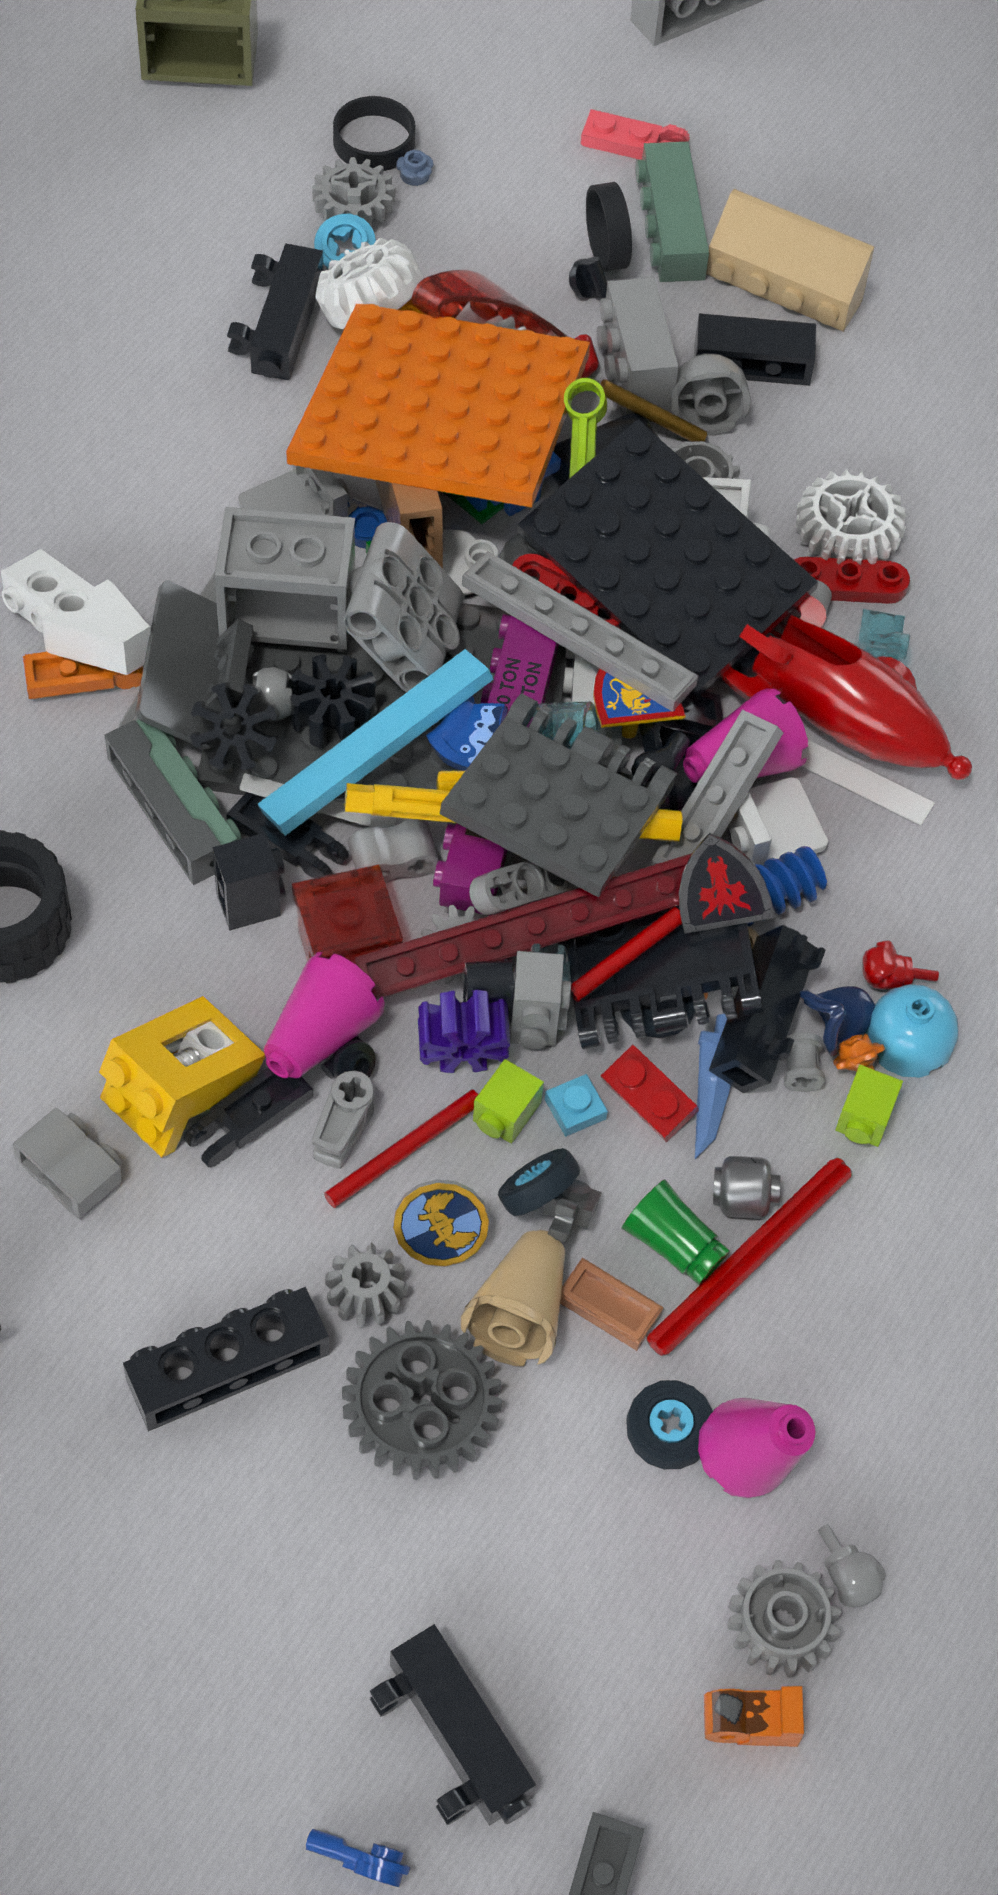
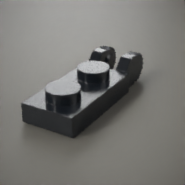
M246 792L227 812L226 820L231 819L239 831L249 837L265 833L271 849L278 848L283 859L296 867L299 865L305 874L315 878L320 883L327 882L333 873L327 863L310 853L315 846L323 856L340 865L349 856V851L346 850L343 844L325 833L323 827L309 818L285 836L262 813L258 806V803L266 797Z
M268 1067L210 1108L211 1112L189 1127L183 1139L190 1147L198 1146V1144L213 1136L220 1126L226 1134L215 1141L214 1144H211L201 1155L202 1161L208 1168L215 1167L221 1161L230 1157L237 1147L239 1149L311 1099L313 1097V1088L302 1076L299 1078H282L273 1073Z

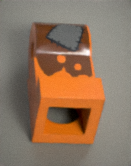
M781 1686L780 1690L754 1691L718 1689L705 1693V1739L717 1743H737V1745L798 1747L804 1735L802 1686Z

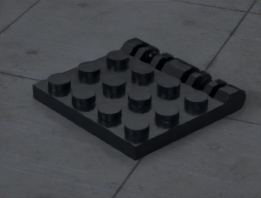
M671 909L566 941L571 984ZM743 923L691 933H684L683 924H681L579 1002L574 1000L577 1030L582 1049L601 1046L597 1015H602L608 1044L619 1042L620 1031L614 1013L616 1011L630 1009L632 1016L630 1018L631 1027L636 1038L647 1036L642 1008L645 1005H651L653 1023L657 1034L689 1028L684 997L688 996L693 997L698 1025L709 1023L710 1012L704 993L721 990V1006L726 1018H736L737 1010L732 987L739 986L745 1016L764 1012L748 924Z

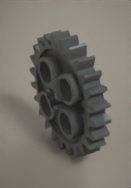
M426 1320L422 1332H415L412 1323L406 1321L405 1334L398 1336L395 1330L389 1326L386 1328L387 1342L383 1344L373 1336L369 1338L371 1355L358 1350L355 1353V1362L360 1368L348 1367L346 1370V1380L353 1384L342 1387V1399L351 1402L343 1406V1419L354 1420L348 1426V1434L350 1437L364 1435L359 1442L361 1454L369 1452L374 1448L376 1449L374 1457L375 1466L379 1467L388 1458L392 1460L393 1475L395 1476L401 1472L404 1465L411 1466V1474L414 1480L418 1479L422 1467H429L433 1478L437 1479L439 1477L440 1464L444 1463L447 1464L450 1470L456 1473L459 1468L458 1457L461 1455L473 1463L476 1459V1450L473 1444L487 1448L490 1436L485 1430L496 1431L498 1428L499 1419L491 1413L501 1411L502 1399L493 1396L500 1392L501 1380L489 1378L494 1373L495 1363L494 1361L479 1363L483 1357L484 1347L479 1345L468 1350L469 1334L466 1332L456 1340L451 1339V1325L449 1324L443 1327L440 1334L433 1333L431 1320ZM419 1360L424 1362L428 1368L421 1373H411L403 1366L409 1361ZM387 1375H392L395 1378H397L398 1382L394 1380H386L385 1377ZM459 1386L464 1388L469 1395L461 1400H453L448 1398L444 1391L447 1388ZM425 1394L431 1397L430 1401L423 1399L419 1404L413 1402L414 1397L421 1399ZM391 1398L396 1400L400 1407L392 1412H384L379 1410L375 1404L381 1399ZM447 1417L458 1418L459 1422L456 1424L451 1423ZM423 1425H433L441 1431V1434L433 1439H424L416 1433V1430Z

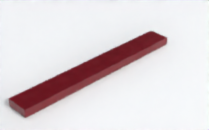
M691 854L613 877L600 897L582 888H578L355 957V962L375 983L371 992L376 1000H379L381 997L385 998L464 973L465 962L507 960L517 957V951L533 952L680 906L679 888L682 873Z

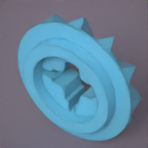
M339 214L327 219L319 227L315 236L314 247L315 249L323 250V265L327 269L331 260L339 261L344 257V252L339 255V245L335 240L346 242L353 235L352 245L356 250L361 247L362 242L366 241L370 245L376 242L374 231L367 221L357 215Z

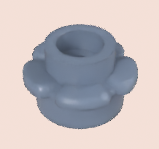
M419 150L408 151L404 157H399L396 163L397 169L400 170L402 181L412 186L426 183L432 173L431 168L434 166L432 158Z

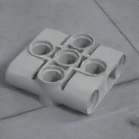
M392 522L380 524L375 530L363 566L352 570L349 575L352 597L346 610L343 624L347 632L397 685L407 693L442 667L446 652L457 648L459 645L460 636L456 622L464 595L460 587L405 527Z

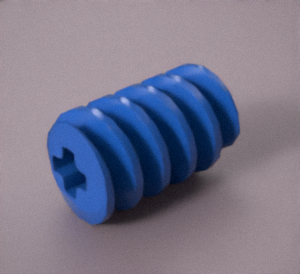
M801 846L794 853L786 852L780 855L779 859L770 858L763 865L755 864L764 877L771 896L773 910L778 915L783 914L786 910L784 899L787 900L792 908L796 909L801 906L800 893L811 903L817 899L816 887L824 890L827 886L823 866L816 853L808 846ZM754 922L747 923L748 927L754 925Z

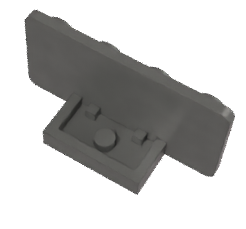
M164 581L158 588L135 712L137 718L146 724L191 744L190 735L197 731L203 733L214 729V722L199 715L194 717L191 715V711L196 702L204 701L205 706L220 713L223 712L217 694L212 692V687L224 682L230 684L228 690L232 701L238 702L241 700L245 692L243 686L248 684V679L245 678L246 667L254 650L253 644H250L253 625L238 618L219 637L217 603L172 581ZM217 738L204 742L199 748L209 750L215 745Z

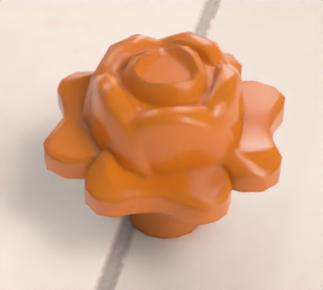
M868 1034L852 1036L850 1039L844 1040L839 1044V1056L833 1060L834 1066L837 1069H847L856 1072L859 1065L875 1070L873 1063L878 1058L877 1054L885 1050L884 1044L872 1043Z

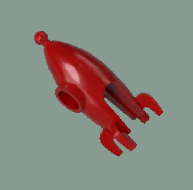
M812 596L805 599L796 608L800 613V618L790 615L782 634L773 629L770 631L776 637L771 635L766 637L748 624L743 629L739 637L760 651L752 667V671L757 676L748 677L733 668H729L721 678L745 700L750 699L757 692L766 688L776 689L780 692L777 695L785 703L790 701L798 714L840 744L867 757L908 767L936 768L944 766L947 768L949 775L956 780H964L971 774L973 767L971 761L962 755L954 756L951 752V745L947 734L935 713L917 690L916 680L910 669L901 661L892 657L880 656L876 658L845 638L823 629L826 623V610L818 599Z

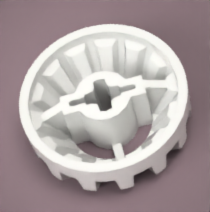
M378 238L373 245L365 241L361 243L359 249L350 252L348 249L345 250L344 257L339 261L331 260L328 270L321 271L315 297L329 324L333 327L344 329L356 304H375L379 307L396 310L401 308L419 290L423 281V274L412 251L405 244L393 239L388 241Z

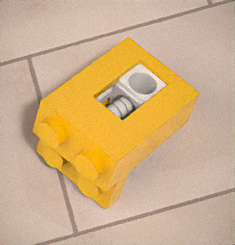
M201 996L111 1039L99 1073L106 1079L100 1099L163 1158L175 1152L188 1119L210 1109L254 1078L259 1072L265 1054L204 996Z

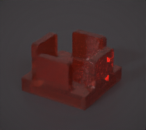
M379 864L292 883V895L298 913V932L307 961L315 953L323 952L321 958L329 959L333 954H337L356 964L355 957L403 943V936Z

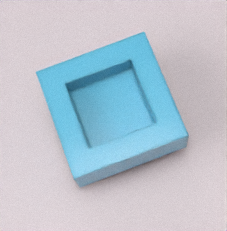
M587 1074L545 1091L544 1100L565 1137L607 1118L608 1111Z

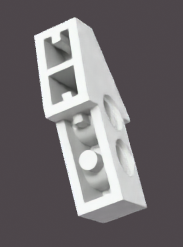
M42 549L1 571L4 589L2 591V598L5 605L10 611L19 613L31 622L39 632H43L46 652L124 675H128L144 665L151 633L150 626L108 579L94 587Z

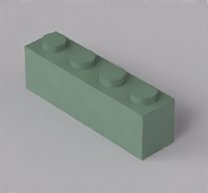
M689 141L644 143L642 159L636 160L635 174L637 183H643V187L640 190L641 210H647L648 215L645 216L646 238H652L653 241L650 244L651 266H657L660 282L705 280L709 249Z

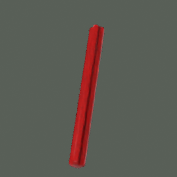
M841 1158L829 1160L647 1336V1342L650 1347L660 1356L669 1354L851 1178L852 1171Z

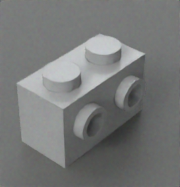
M517 951L510 1044H520L528 1049H540L545 1046L555 1047L557 1030L566 1031L571 981L562 980L564 955Z

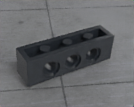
M306 1286L296 1291L285 1289L273 1294L266 1303L250 1310L239 1308L229 1312L222 1318L221 1322L204 1329L202 1327L190 1328L178 1335L176 1341L159 1348L148 1346L136 1351L130 1357V1360L123 1362L126 1382L149 1432L330 1355L329 1335ZM268 1329H275L283 1334L281 1338L273 1342H267L258 1337L263 1331ZM223 1348H231L238 1353L233 1359L228 1361H220L213 1357L218 1350ZM177 1367H185L192 1371L190 1376L183 1380H173L167 1376L171 1370Z

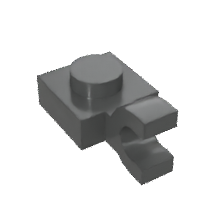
M575 1180L563 1193L544 1205L542 1213L554 1217L548 1235L556 1240L566 1242L573 1224L588 1228L598 1207L602 1192L591 1189L589 1185L580 1180Z

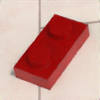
M633 1044L600 1075L602 1081L666 1143L699 1111L698 1106Z

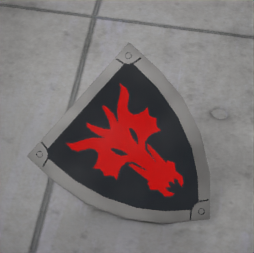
M709 832L692 852L682 873L679 888V905L684 933L775 918L766 882L752 860L733 844Z

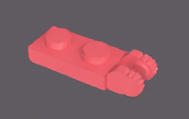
M591 109L581 134L582 146L642 159L644 143L688 142L690 134H688L685 128L683 129L676 125L669 124L662 128L660 125Z

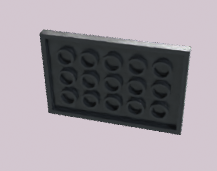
M639 419L632 423L517 524V532L540 554L551 560L561 569L582 593L588 594L595 601V605L610 619H615L625 633L698 675L697 686L690 692L695 698L699 697L753 648V646L739 637L747 624L766 636L817 589L818 581Z

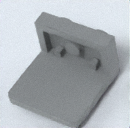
M292 465V471L242 492L238 497L239 506L246 509L347 517V502L350 501V492L343 479H336L332 472Z

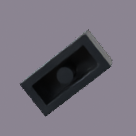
M265 833L212 847L216 895L229 931L280 917V898L286 897L281 877L282 874H285V867L279 849L270 848Z

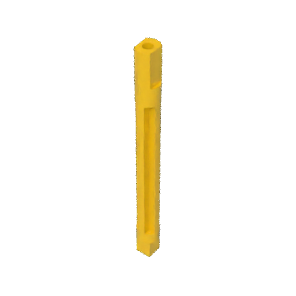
M347 783L345 812L456 823L439 814L441 803L450 791L380 784L363 785ZM659 809L639 839L679 842L683 821L682 812Z

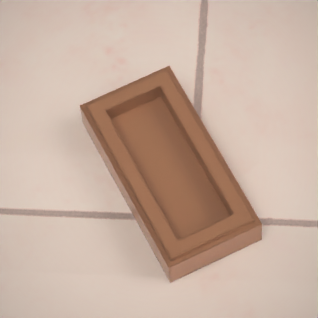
M584 1258L579 1261L561 1290L560 1304L636 1351L662 1315L664 1308Z

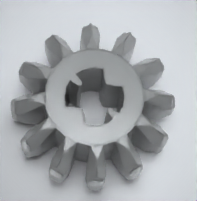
M372 1242L366 1247V1253H360L351 1244L348 1248V1259L336 1255L332 1260L334 1271L328 1272L325 1276V1285L331 1289L327 1293V1301L330 1306L340 1305L338 1316L342 1320L350 1317L352 1314H356L357 1325L361 1328L366 1323V1317L372 1316L374 1321L381 1326L385 1321L384 1311L397 1314L400 1310L398 1298H402L407 1294V1284L402 1281L405 1277V1268L402 1264H392L394 1254L390 1249L378 1256L376 1255V1246ZM362 1281H370L371 1288H361Z

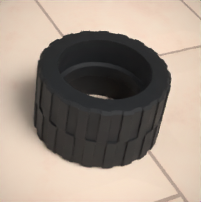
M0 830V887L13 886L23 888L41 898L37 908L27 918L14 925L0 928V982H6L7 984L17 982L20 979L31 978L54 963V959L62 954L66 947L65 943L70 938L72 930L70 921L72 916L62 866L58 864L55 854L48 850L42 842L29 838L26 834Z

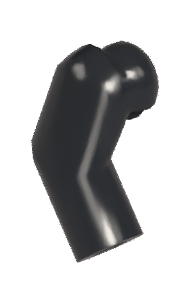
M681 732L671 733L664 747L643 752L635 758L631 768L632 775H635L638 766L646 757L656 762L647 782L652 780L662 765L675 771L690 745L689 738Z

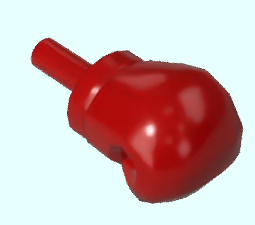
M889 940L877 942L876 946L865 951L862 957L863 976L872 988L889 990L912 984L913 979L937 982L939 978L938 971L913 968L912 958L897 954L894 945Z

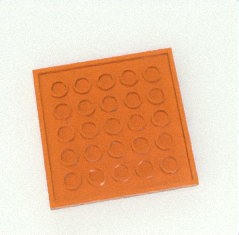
M356 304L286 450L287 464L532 508L567 416L564 404L565 390L573 381L581 378L589 357L590 342L575 340L571 337L539 334L530 330L521 331L497 327L488 323L479 324L462 321L453 317L420 314L411 310L402 311L384 308L375 304Z

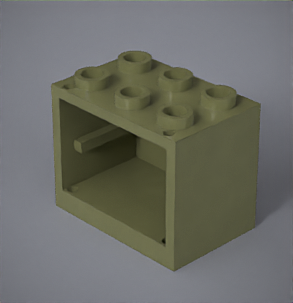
M257 0L136 1L135 11L141 80L253 85L258 39Z

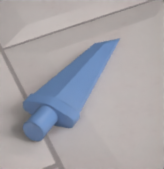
M725 1014L716 1016L714 1032L701 1031L698 1044L700 1045L697 1096L699 1111L697 1112L695 1159L716 1139L731 1088L730 1084L709 1071L727 1020Z

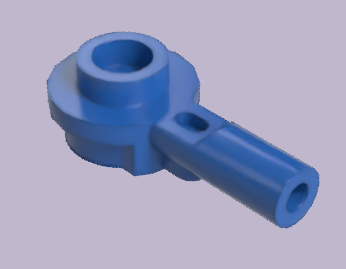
M312 1829L307 1838L306 1850L343 1862L342 1867L388 1885L399 1887L403 1874L408 1875L411 1868L401 1863L404 1855L403 1852L373 1843L371 1853L348 1846L343 1838L316 1829Z

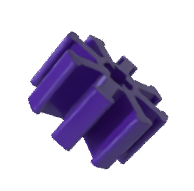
M474 990L472 997L467 1002L460 1003L455 996V991L440 993V1005L429 1004V1002L425 1001L418 1007L420 1061L424 1065L439 1061L440 1072L455 1073V1068L461 1061H468L472 1066V1072L476 1073L488 1069L487 1058L498 1060L499 1062L509 1058L508 1004L504 999L489 1003L487 991Z

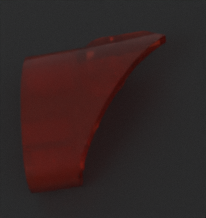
M469 270L440 272L422 279L412 294L413 306L423 314L430 315L434 319L439 317L456 318L470 301L472 312L485 321L498 315L503 320L512 316L515 320V329L525 326L526 330L545 335L549 333L552 336L567 337L566 334L548 320L478 272Z

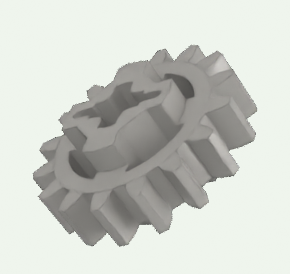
M355 157L350 158L349 164H344L340 159L335 160V168L327 165L323 166V175L316 174L315 185L312 186V201L315 202L316 213H324V222L339 214L357 215L367 221L371 227L372 220L374 219L381 223L384 222L385 213H392L393 202H395V186L392 185L391 174L383 175L384 167L381 165L371 168L370 160L368 159L362 164H357Z

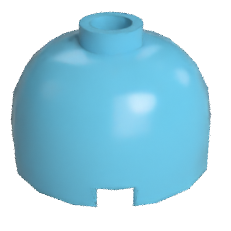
M909 984L889 990L877 1001L866 1034H868L872 1043L884 1044L885 1050L877 1054L880 1058L878 1063L883 1068L902 1077L920 1078L929 1075L931 1070L938 1069L940 1066L942 1068L948 1063L958 1040V1018L949 1001L938 991L924 985Z

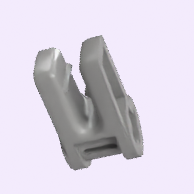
M348 1071L337 1076L313 1134L312 1144L315 1146L313 1158L327 1166L342 1168L373 1116V1084L369 1077L362 1072Z

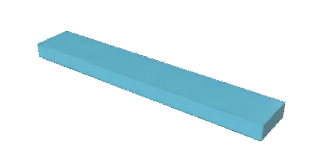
M464 649L259 802L258 806L262 813L286 836L346 791L347 783L355 784L494 680L490 670Z

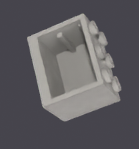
M225 507L214 575L219 637L239 618L253 625L251 641L347 650L349 633L344 627L343 619L352 597L349 575L355 569V518Z

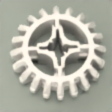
M845 469L841 476H837L834 472L830 471L825 479L817 477L812 486L806 487L801 501L797 505L795 526L796 532L800 533L801 545L809 546L810 556L820 554L825 560L837 558V564L846 559H853V561L860 565L862 559L868 560L870 564H875L877 560L886 561L890 554H895V551L899 548L901 538H903L906 529V508L901 506V495L892 494L891 484L879 485L878 476L872 479L865 478L863 470L857 476L851 475Z

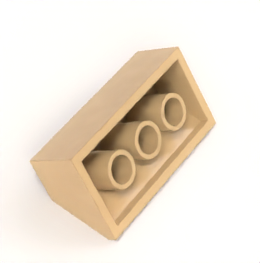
M733 189L709 245L706 274L844 332L863 301L875 247Z

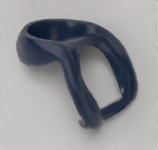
M844 986L819 994H814L807 989L800 991V997L804 1000V1004L817 1010L826 1027L823 1043L831 1057L838 1054L841 1042L855 1035H863L869 1029L875 1004L865 990L856 986Z

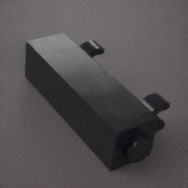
M285 243L279 262L265 254H255L251 265V269L255 270L252 283L261 287L270 286L256 330H252L243 323L232 322L227 337L231 338L228 352L235 355L250 353L251 373L290 381L317 300L315 293L320 273L324 271L323 250Z
M784 924L757 936L752 948L764 1012L745 1016L738 987L734 998L737 1017L726 1020L709 1067L710 1072L742 1093L771 1083L778 1061L789 1057L795 1040L791 1037L787 1038L800 1000V991L804 989L809 971L820 967L826 951L823 947L817 949V947L807 941L808 937L806 935H801L795 929L788 928Z
M433 1624L391 1650L390 1667L396 1676L371 1689L370 1694L372 1697H370V1701L379 1716L382 1717L410 1698L463 1784L437 1799L438 1805L436 1809L448 1826L475 1806L478 1807L489 1826L501 1818L505 1824H509L525 1814L532 1807L529 1800L534 1797L536 1783L436 1625Z

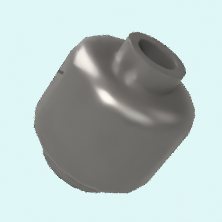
M728 1156L723 1161L722 1167H715L713 1204L720 1205L722 1213L727 1217L764 1218L769 1212L770 1203L780 1202L781 1175L771 1174V1164L766 1158Z

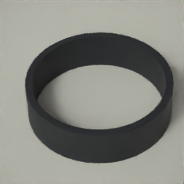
M365 96L351 100L343 105L334 117V149L340 159L346 164H349L351 157H355L357 164H362L368 159L370 160L371 168L381 165L384 167L383 171L396 168L398 158L404 157L408 151L415 148L414 117L403 104L387 97ZM365 116H381L401 124L407 130L409 136L401 145L391 150L368 152L352 147L342 139L339 133L352 120Z
M616 182L591 185L586 194V224L593 257H599L604 272L628 268L632 257V231L624 194Z

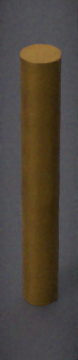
M603 379L600 383L607 399L691 442L705 441L707 431L606 379Z

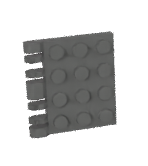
M521 693L512 704L505 719L442 801L439 814L587 892L600 897L670 794L677 781L678 773L662 765L652 778L648 788H645L644 786L650 778L656 763L646 757L638 766L632 781L619 775L630 759V748L621 745L613 755L608 767L602 766L612 749L614 740L585 726L575 739L571 749L567 748L566 746L572 738L578 723L569 717L561 724L553 740L545 737L542 733L552 720L553 709L546 705L542 706L528 728L526 726L537 709L538 701Z

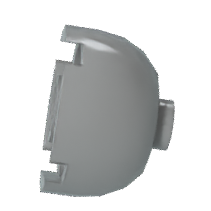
M702 354L692 357L679 368L676 385L671 392L670 406L672 414L707 431V435H717L728 432L736 427L735 421L743 413L745 418L749 412L751 397L745 375L739 366L731 359L719 354Z

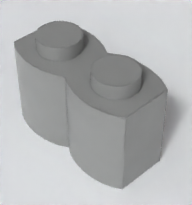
M55 1107L13 1143L14 1155L16 1160L34 1179L45 1186L69 1212L80 1219L122 1182L121 1168L119 1167L122 1163L119 1156L109 1145L102 1143L99 1146L87 1137L89 1131L78 1116L74 1113L66 1115Z

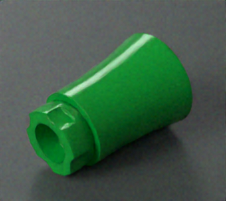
M666 1179L658 1183L638 1203L621 1227L622 1230L642 1241L666 1259L681 1274L687 1273L698 1285H701L721 1265L730 1252L724 1244L716 1240L718 1235L704 1224L681 1200Z

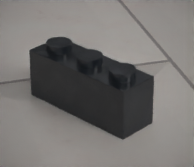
M699 313L694 357L702 354H719L727 357L743 370L748 381L810 386L816 356V324Z

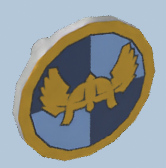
M436 1179L418 1184L404 1194L395 1208L393 1229L398 1244L410 1257L427 1265L448 1266L463 1262L478 1252L487 1238L489 1216L484 1201L473 1189L457 1181Z

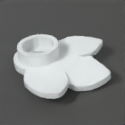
M443 530V570L460 587L463 595H469L473 592L462 586V575L487 551L497 557L500 556V552L492 542L483 539L475 540L466 531Z

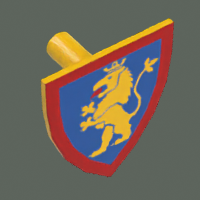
M599 669L595 678L593 699L601 728L622 726V736L631 739L636 736L640 723L684 719L686 717L681 703L672 712L604 670Z

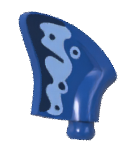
M471 696L444 716L442 722L429 732L426 737L437 756L444 763L455 769L466 771L505 719L507 714L505 704H474V697Z

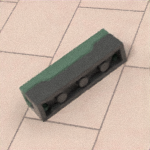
M139 719L104 734L109 762L191 883L195 885L215 875L212 847L242 838L235 823L231 819L225 821L220 814V806L213 791L209 787L203 789L198 782V774L188 756L181 757L175 749L177 746L173 735L146 724Z

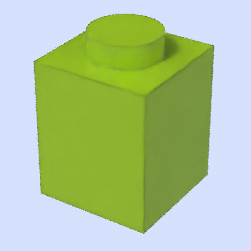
M504 1059L474 1100L473 1121L477 1123L479 1129L486 1135L496 1139L501 1137L512 1144L541 1104L544 1081Z
M859 1065L835 1131L845 1134L849 1140L855 1143H869L879 1147L903 1081Z

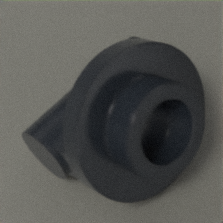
M594 256L575 261L569 272V285L576 296L582 299L590 297L601 299L606 297L608 282L599 257Z
M356 1036L321 1064V1068L331 1079L337 1078L340 1074L348 1071L362 1072L370 1077L375 1068V1052L369 1044Z

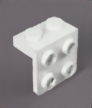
M794 777L750 788L727 826L731 833L733 845L750 858L754 865H763L770 858L779 859L780 855L786 852L794 853L801 846H808L815 853H819L826 849L828 839L800 781Z

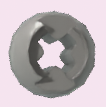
M276 667L263 668L252 675L253 684L260 687L261 691L255 695L249 708L250 712L255 714L266 710L269 705L275 704L280 715L279 718L276 720L269 718L265 721H281L290 716L292 675L286 670Z

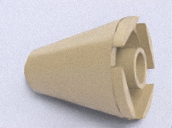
M537 1230L524 1233L468 1302L461 1315V1329L463 1333L468 1329L476 1338L473 1346L482 1345L484 1347L483 1354L498 1362L512 1366H524L527 1359L539 1358L538 1365L544 1363L552 1355L555 1348L565 1248L559 1240L548 1235V1231Z

